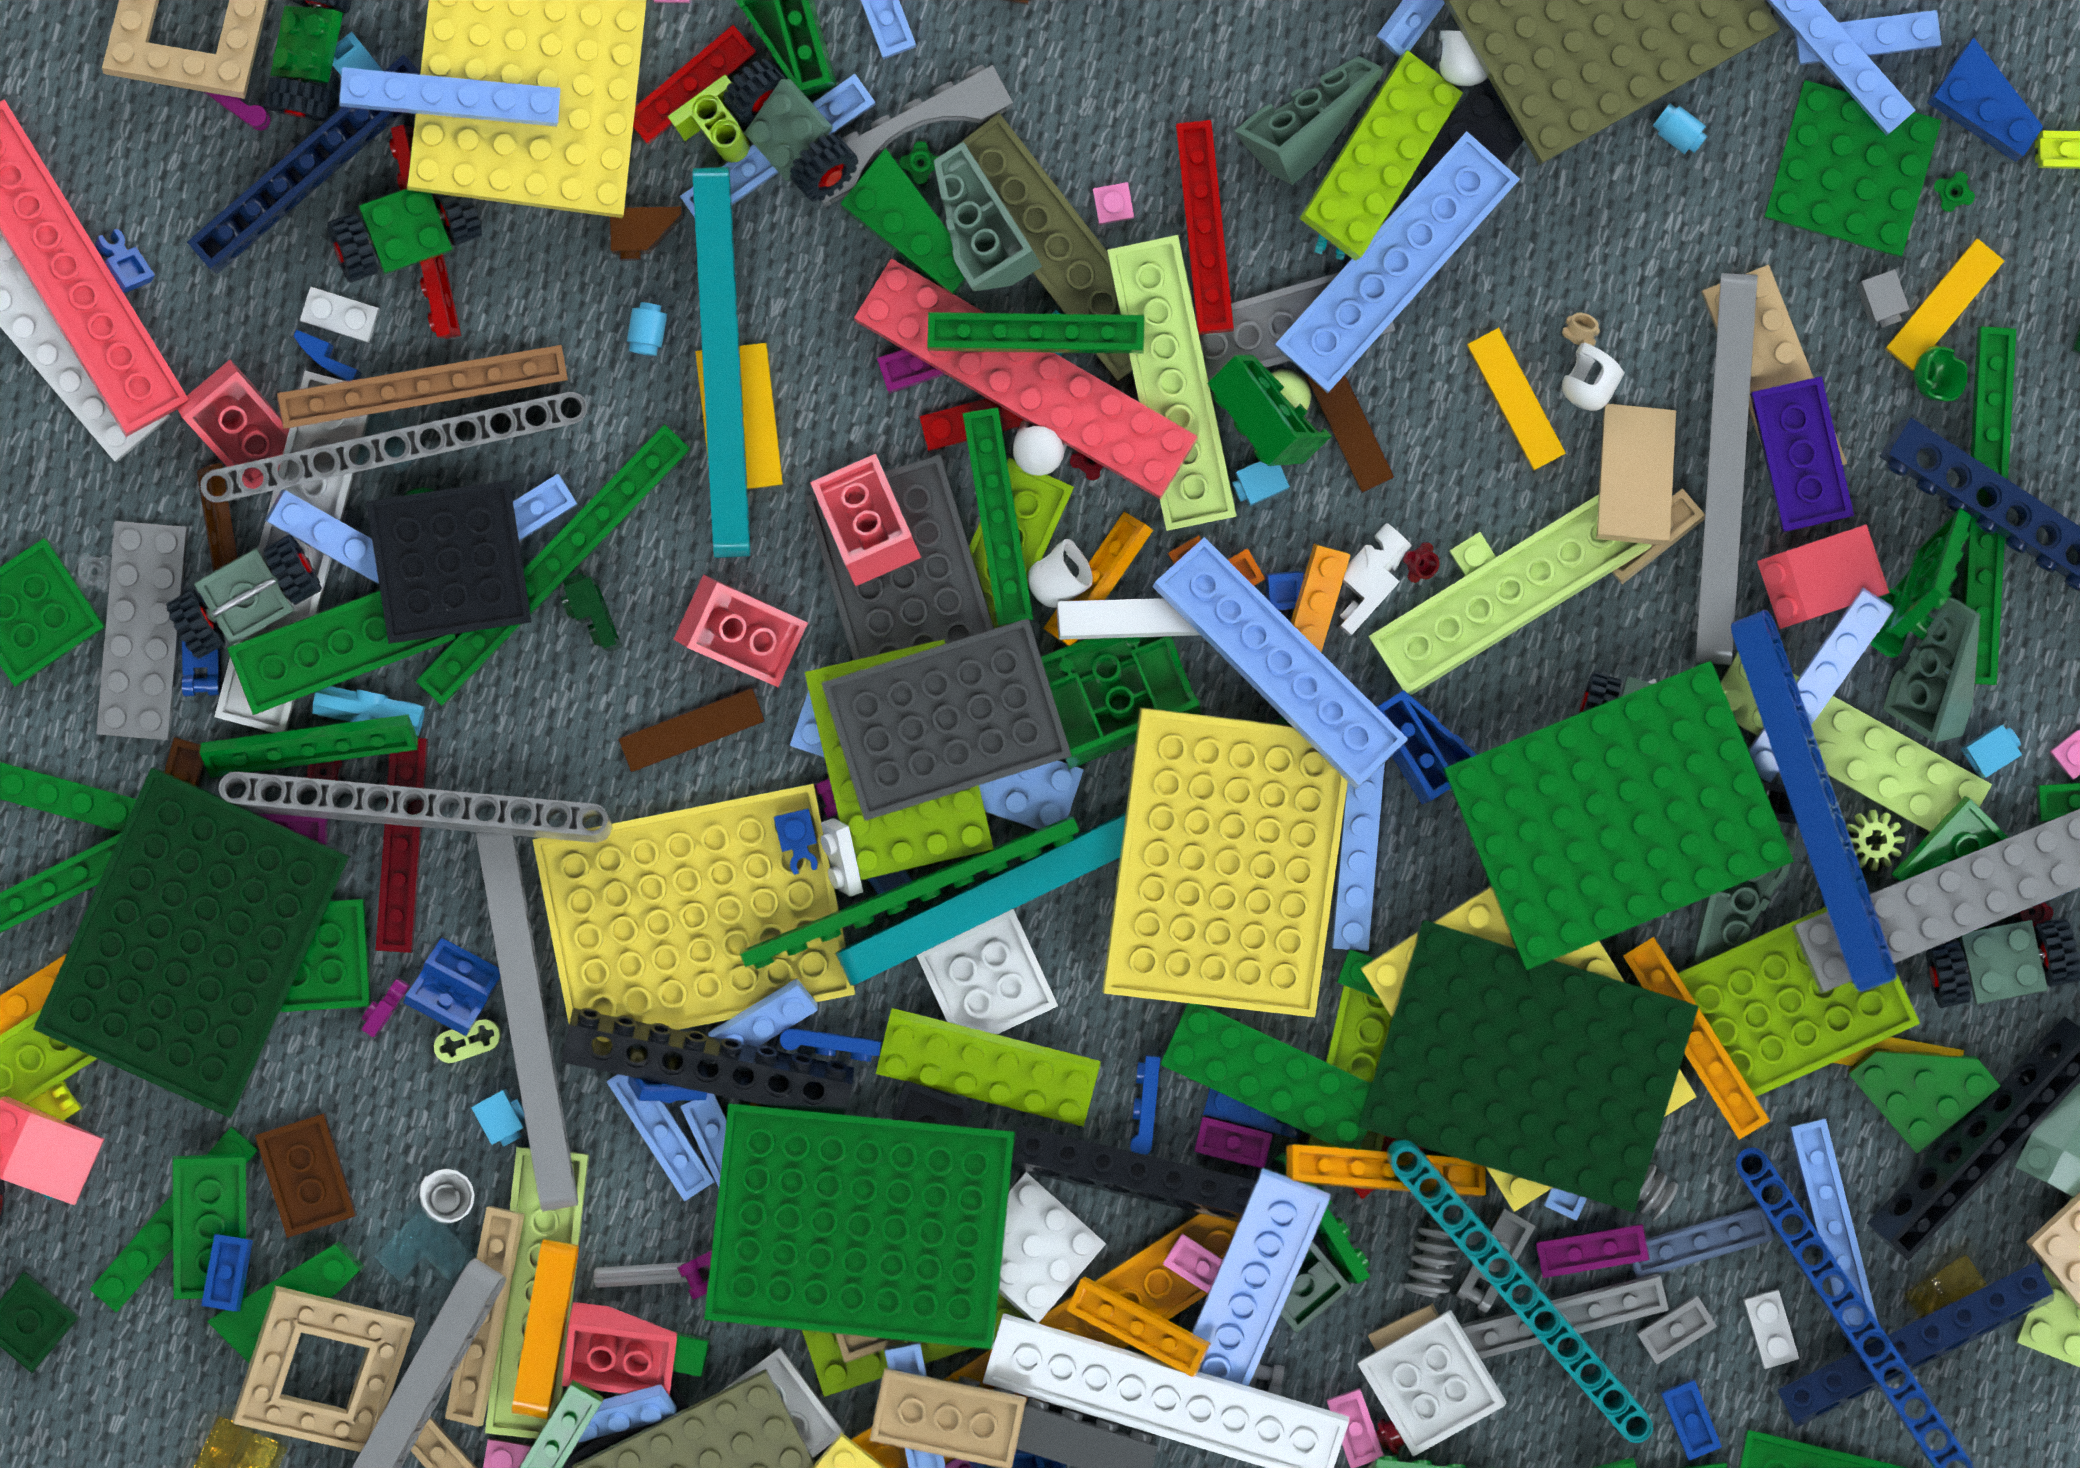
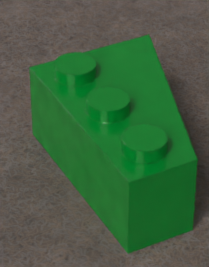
M735 0L787 78L791 79L805 96L837 86L814 0Z
M1235 355L1207 383L1214 392L1213 397L1217 404L1228 411L1234 419V426L1237 431L1248 438L1255 448L1254 453L1257 458L1268 466L1304 464L1332 437L1325 428L1318 432L1304 417L1308 411L1301 404L1295 408L1280 393L1284 386L1254 355Z

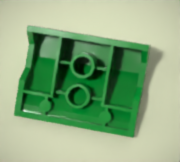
M1171 636L1085 639L1041 657L1070 749L1071 756L1065 758L1069 769L1134 744L1136 742L1140 708L1201 715L1200 704L1189 684Z

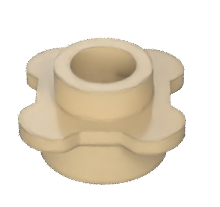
M1575 313L1573 316L1567 317V327L1562 330L1563 336L1577 345L1585 342L1594 346L1596 343L1594 337L1600 332L1596 319L1585 313Z

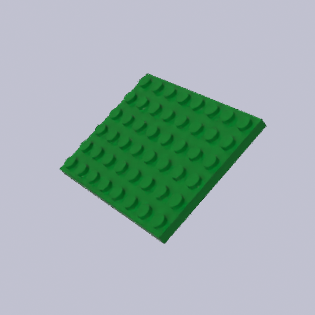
M1712 661L1443 769L1525 971L1794 862Z
M728 1104L704 1320L993 1350L1015 1132Z

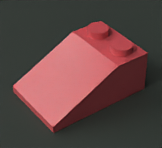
M231 360L227 361L187 395L189 400L177 408L186 423L227 467L283 455L290 428L283 429L282 420L278 413ZM248 468L242 475L243 484L250 489L260 487L264 480L262 472L257 468Z
M876 454L810 482L855 587L921 558Z
M1867 524L1757 561L1779 629L1849 607L1863 587L1878 597L1889 593Z
M703 574L674 636V640L691 650L779 687L808 622Z
M8 1096L0 1097V1179L76 1205L105 1139Z
M573 1302L568 1325L562 1386L568 1387L571 1381L574 1380L590 1390L626 1394L661 1384L670 1396L677 1333L609 1306Z

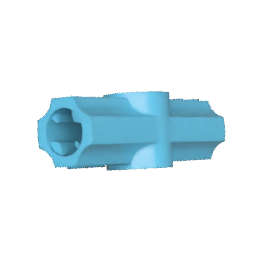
M330 686L315 692L312 714L350 722L409 715L415 733L419 736L423 724L425 706L388 699L386 695L357 689L355 692Z

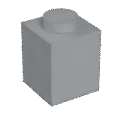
M1895 269L1856 284L1870 325L1880 322L1882 328L1902 321L1900 314L1910 310Z

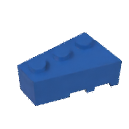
M1974 37L1966 43L1927 101L1929 105L2015 162L2025 155L2043 128L2039 120Z
M1404 690L1376 707L1408 738L1406 743L1392 755V758L1422 805L1450 789L1443 772L1444 768L1478 755L1464 744V740L1458 735L1451 733L1438 722V719Z

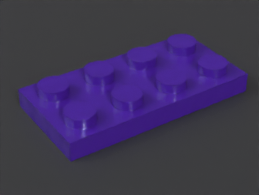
M1822 376L1751 392L1750 397L1782 533L1853 517L1854 512Z

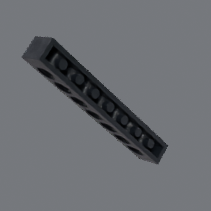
M573 1008L561 1060L563 1063L782 1109L845 1115L854 1076V1067L847 1066L840 1061L827 1062L812 1059L803 1053L789 1054L779 1052L769 1046L742 1045L741 1042L732 1038L722 1040L708 1037L698 1031L685 1032L671 1029L669 1026L661 1023L651 1025L637 1022L628 1016L614 1017L604 1015L589 1008ZM597 1037H606V1038H608L610 1041H609V1042H601V1041H599V1040L596 1039V1038H597ZM640 1044L645 1049H635L631 1045ZM667 1052H677L681 1056L672 1057ZM711 1059L716 1063L706 1064L702 1060ZM738 1067H748L751 1071L743 1072ZM774 1074H782V1075L786 1076L787 1078H785V1079H777V1078L773 1077L772 1075H774ZM815 1081L819 1082L822 1085L811 1086L808 1084V1082Z
M2064 1016L2000 1083V1087L1970 1114L1867 1222L1886 1244L1909 1261L2080 1083V1027Z
M1019 1126L1013 1150V1170L1235 1222L1240 1221L1256 1184L1255 1180L1024 1126Z

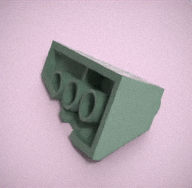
M1358 56L1322 75L1320 78L1321 86L1305 91L1298 88L1291 92L1290 95L1293 101L1274 110L1270 103L1259 109L1234 130L1236 136L1270 174L1293 185L1319 163L1384 73L1381 66Z
M964 141L933 160L947 218V229L952 242L954 261L973 291L1012 286L1042 267L1034 251Z
M1954 598L1948 599L1928 627V634L1919 646L1913 648L1909 654L1911 656L1910 660L1892 678L1883 710L1935 743L1961 737L1964 734L1973 706L1980 614Z
M1783 833L1793 857L1797 840ZM1790 864L1702 899L1693 960L1704 962L1742 945L1750 934V928L1754 921L1770 903L1769 898L1788 875Z
M2080 1083L2032 1132L2015 1165L2021 1172L2072 1197H2075L2080 1192Z

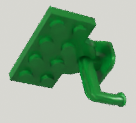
M1959 508L1915 551L1910 570L1894 589L1888 588V594L1879 596V598L1893 606L1894 609L1870 642V645L1882 654L1892 658L1897 657L1903 650L1909 631L1923 641L1928 634V627L1934 620L1928 616V613L1933 608L1940 609L1949 599L1951 592L1948 589L1957 575L1955 567L1964 554L1961 548L1970 535L1967 529L1971 515L1962 508Z

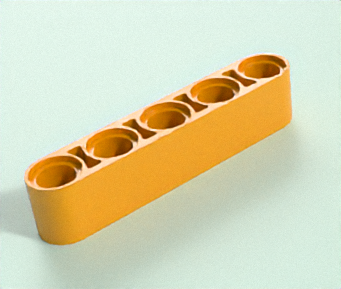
M546 1239L542 1240L512 1404V1413L542 1419H548L579 1245Z

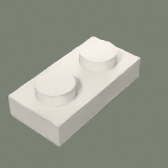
M310 287L300 321L369 343L380 309Z
M834 818L821 822L823 831L821 845L829 858L831 868L828 869V876L832 886L850 897L862 893L863 889L849 826Z
M1776 1289L1743 1299L1763 1368L1768 1369L1798 1360V1352L1779 1290Z

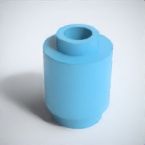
M1671 103L1653 124V127L1659 131L1658 135L1684 155L1688 150L1695 153L1707 138V135L1703 133L1706 125L1681 106L1676 108Z
M640 302V308H632L626 341L630 343L629 352L657 356L658 348H662L667 314L661 312L662 306Z

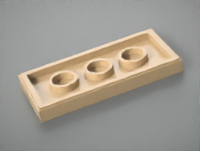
M1616 404L1604 406L1596 539L1668 546L1671 526L1676 410Z
M884 1368L869 1441L1000 1468H1012L1026 1397Z

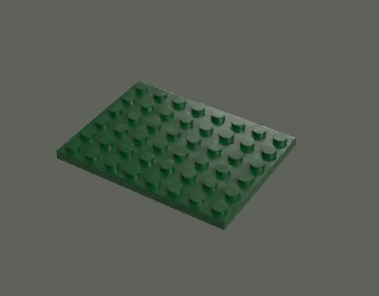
M151 767L33 1030L228 1118H232L351 856L246 808L229 803L215 794L160 769Z
M1422 919L1358 1127L1398 1140L1411 1141L1417 1146L1634 1213L1699 1006L1554 960L1525 971L1516 948Z

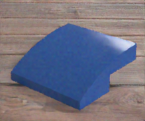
M441 937L425 961L423 970L407 992L403 1003L467 1036L501 979L499 968Z

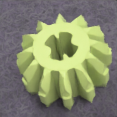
M1869 810L1867 820L1861 813L1855 815V820L1859 827L1853 824H1846L1847 830L1854 834L1853 838L1850 837L1854 845L1856 855L1860 854L1858 857L1860 868L1865 866L1868 861L1870 870L1877 871L1879 860L1885 867L1892 865L1888 853L1895 857L1901 856L1902 852L1893 846L1894 843H1904L1905 838L1902 836L1894 837L1893 833L1898 831L1901 825L1900 823H1893L1887 826L1891 817L1889 813H1884L1878 820L1877 811ZM1873 830H1875V836H1881V844H1876L1874 850H1871L1872 845H1866V837L1872 836Z

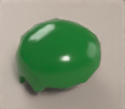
M1933 346L1926 349L1917 359L1913 377L1919 392L1925 398L1948 402L1955 401L1963 394L1967 383V364L1952 354L1955 350L1943 346Z

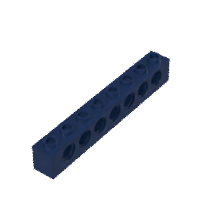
M404 54L385 70V72L420 75L417 68ZM342 107L188 240L187 243L213 272L218 274L404 112Z
M1912 417L1900 421L1879 456L1887 462L1886 467L1890 471L1902 477L1907 474L1917 481L1916 487L1931 496L1938 494L1947 500L1945 505L1952 511L1956 512L1959 508H1962L1977 520L1975 523L1977 527L1989 534H1994L1995 532L2007 539L2005 544L2008 547L2022 554L2025 551L2036 558L2035 564L2051 573L2057 571L2066 577L2064 582L2068 586L2080 591L2079 525ZM1919 450L1925 451L1929 456V465L1926 469L1920 467L1917 463L1916 457ZM1950 469L1954 470L1959 476V483L1956 488L1951 487L1946 479L1947 472ZM1980 488L1985 490L1989 496L1986 507H1982L1976 499V494ZM2009 508H2013L2018 514L2016 526L2010 525L2006 519V513ZM2039 527L2044 528L2048 534V541L2044 546L2036 539V532ZM2069 546L2073 547L2078 554L2074 565L2069 563L2066 558V550Z
M2036 1261L1887 1335V1337L1909 1370L1913 1371L2054 1301V1292ZM1877 1340L1863 1347L1868 1356L1878 1357L1884 1352V1345L1880 1340ZM1853 1352L1778 1389V1394L1795 1428H1798L1879 1386L1857 1353ZM1897 1369L1888 1370L1884 1374L1885 1383L1903 1376V1373Z

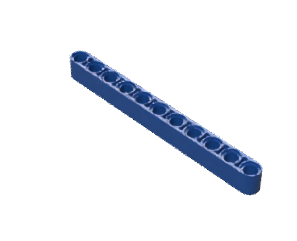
M1766 609L1731 623V632L1850 977L1857 990L1864 992L1894 981L1897 976L1895 965L1777 626L1771 614Z
M1757 1148L1742 1150L1736 1159V1171L1739 1178L1933 1468H1946L1952 1462H1960L1966 1468H1973L1970 1459L1767 1156ZM1749 1157L1759 1159L1763 1165L1762 1169L1756 1174L1746 1173L1742 1169V1163L1745 1159ZM1775 1187L1782 1192L1783 1197L1779 1203L1770 1205L1762 1199L1763 1191L1766 1188ZM1789 1217L1798 1218L1802 1222L1803 1228L1798 1234L1789 1235L1782 1228L1783 1221ZM1815 1247L1822 1252L1823 1259L1819 1264L1809 1265L1803 1261L1802 1254L1807 1248ZM1828 1278H1837L1842 1282L1844 1288L1840 1294L1830 1296L1824 1292L1822 1288L1823 1282ZM1849 1308L1859 1309L1863 1313L1864 1320L1858 1326H1849L1843 1320L1844 1312ZM1871 1338L1880 1340L1884 1345V1352L1878 1357L1868 1356L1863 1349V1345L1867 1340ZM1897 1369L1903 1373L1905 1382L1901 1387L1891 1388L1885 1383L1884 1374L1888 1370ZM1911 1400L1922 1402L1925 1407V1415L1919 1419L1908 1417L1904 1411L1905 1404ZM1931 1431H1939L1945 1436L1946 1445L1940 1450H1932L1926 1445L1925 1436Z

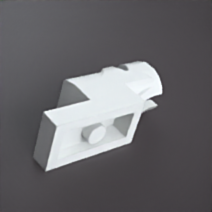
M1388 523L1374 536L1381 550L1374 549L1371 545H1365L1347 566L1343 583L1363 600L1360 604L1353 600L1340 615L1344 622L1339 627L1349 636L1358 629L1400 582L1389 571L1391 569L1396 570L1404 554L1412 545Z

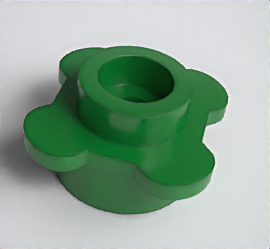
M919 141L914 144V149L908 155L900 158L899 165L901 169L909 171L915 183L925 184L928 176L935 170L933 160L939 156H934L928 150L927 143ZM918 160H923L924 165L919 166L917 164Z
M1956 172L1953 177L1946 180L1939 178L1934 183V190L1938 192L1941 201L1940 206L1943 211L1952 212L1957 206L1962 204L1968 206L1974 202L1975 194L1969 190L1967 185L1968 176L1964 172ZM1956 189L1957 195H1952L1951 190Z

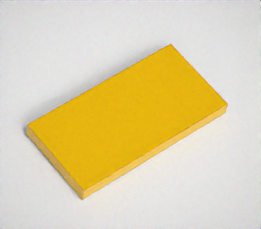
M767 343L739 346L747 489L783 485ZM702 350L695 351L708 456Z

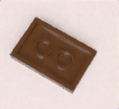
M326 1113L255 1135L287 1238L357 1216Z

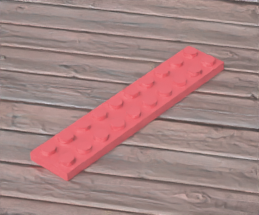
M5 99L0 101V233L125 437L176 411L178 407L189 399Z
M890 259L855 315V322L1033 426L1046 427L1054 431L1064 444L1161 500L1198 440L1197 435L1055 353L928 351V312H985L956 295L950 294L944 288L894 259Z

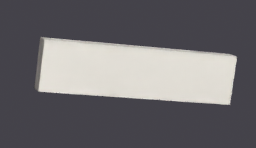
M1164 598L1058 601L1056 605L1059 640L1200 635Z

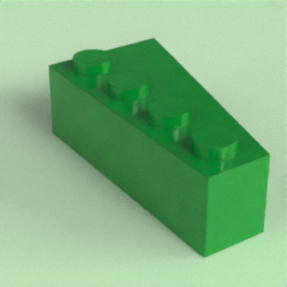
M885 148L840 203L841 207L931 281L947 290L950 294L956 295L966 282V279L954 261L950 233Z
M339 1241L244 1298L240 1312L225 1310L207 1322L250 1364L275 1286L333 1299L365 1266Z

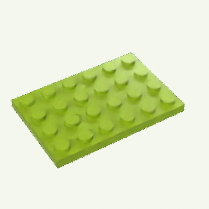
M945 639L804 672L839 821L849 826L860 880L994 849L979 785L864 821L821 684L825 681L946 644Z
M1827 907L1678 973L1756 1097L1921 1024L1897 971L1894 981L1864 992L1858 991L1853 981H1850L1820 994L1792 926L1828 912Z

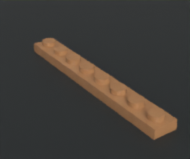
M562 345L282 392L277 393L282 426L283 429L566 381L568 378Z

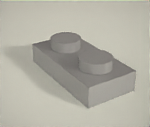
M1695 1295L1639 1330L1636 1334L1653 1362L1657 1365L1717 1326L1700 1298Z

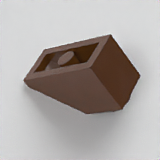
M681 206L624 208L623 218L610 217L611 252L613 255H619L621 261L641 260V254H650L684 218L683 208Z

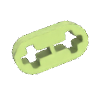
M482 1019L475 1022L467 1036L453 1029L445 1031L436 1038L434 1052L441 1061L453 1063L490 1051L500 1043L501 1029L493 1020ZM484 1025L486 1030L492 1029L494 1031V1036L489 1038L490 1044L486 1046L483 1041L471 1043L469 1038L480 1032L479 1026ZM449 1036L452 1041L464 1039L466 1043L465 1046L455 1050L456 1056L451 1057L449 1052L443 1053L441 1050V1046L446 1044L445 1038Z

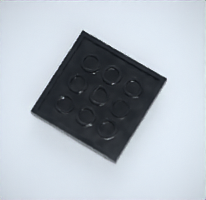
M510 480L366 501L388 644L532 622Z

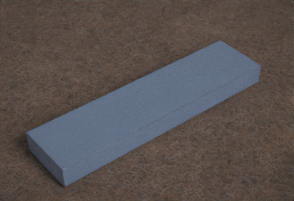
M1759 1206L1646 1238L1650 1259L1631 1264L1637 1279L1773 1241L1774 1237L1769 1221Z

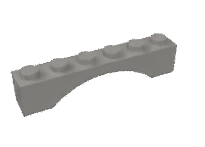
M979 65L965 73L966 79L960 83L953 85L952 81L936 88L933 91L935 96L922 102L918 98L902 107L903 113L891 119L889 115H885L870 124L872 129L859 136L856 131L843 137L842 140L856 154L859 163L855 165L857 167L856 172L850 174L852 176L850 181H844L842 184L844 187L840 191L838 189L834 190L833 196L829 197L826 195L825 199L821 201L824 207L846 197L861 179L874 158L889 143L904 133L923 125L942 121H967L983 124L996 114H1002L1012 109L1013 102L994 66L992 65L985 69L984 65Z

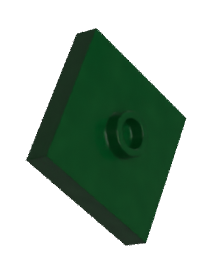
M25 1271L0 1299V1347L29 1372L34 1373L78 1321L80 1316Z

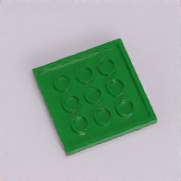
M1804 80L1763 218L1901 258L1942 120L1913 112L1886 136L1848 92Z

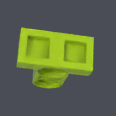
M723 75L670 114L668 118L684 141L701 130L719 155L725 161L733 163L747 156L750 150V143L723 102L725 100L723 97L724 92L728 91L727 86L731 83L728 77ZM716 112L712 118L705 119L708 114ZM735 137L731 143L724 144L727 139Z

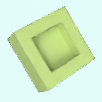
M1481 532L1449 551L1464 576L1469 575L1496 558Z

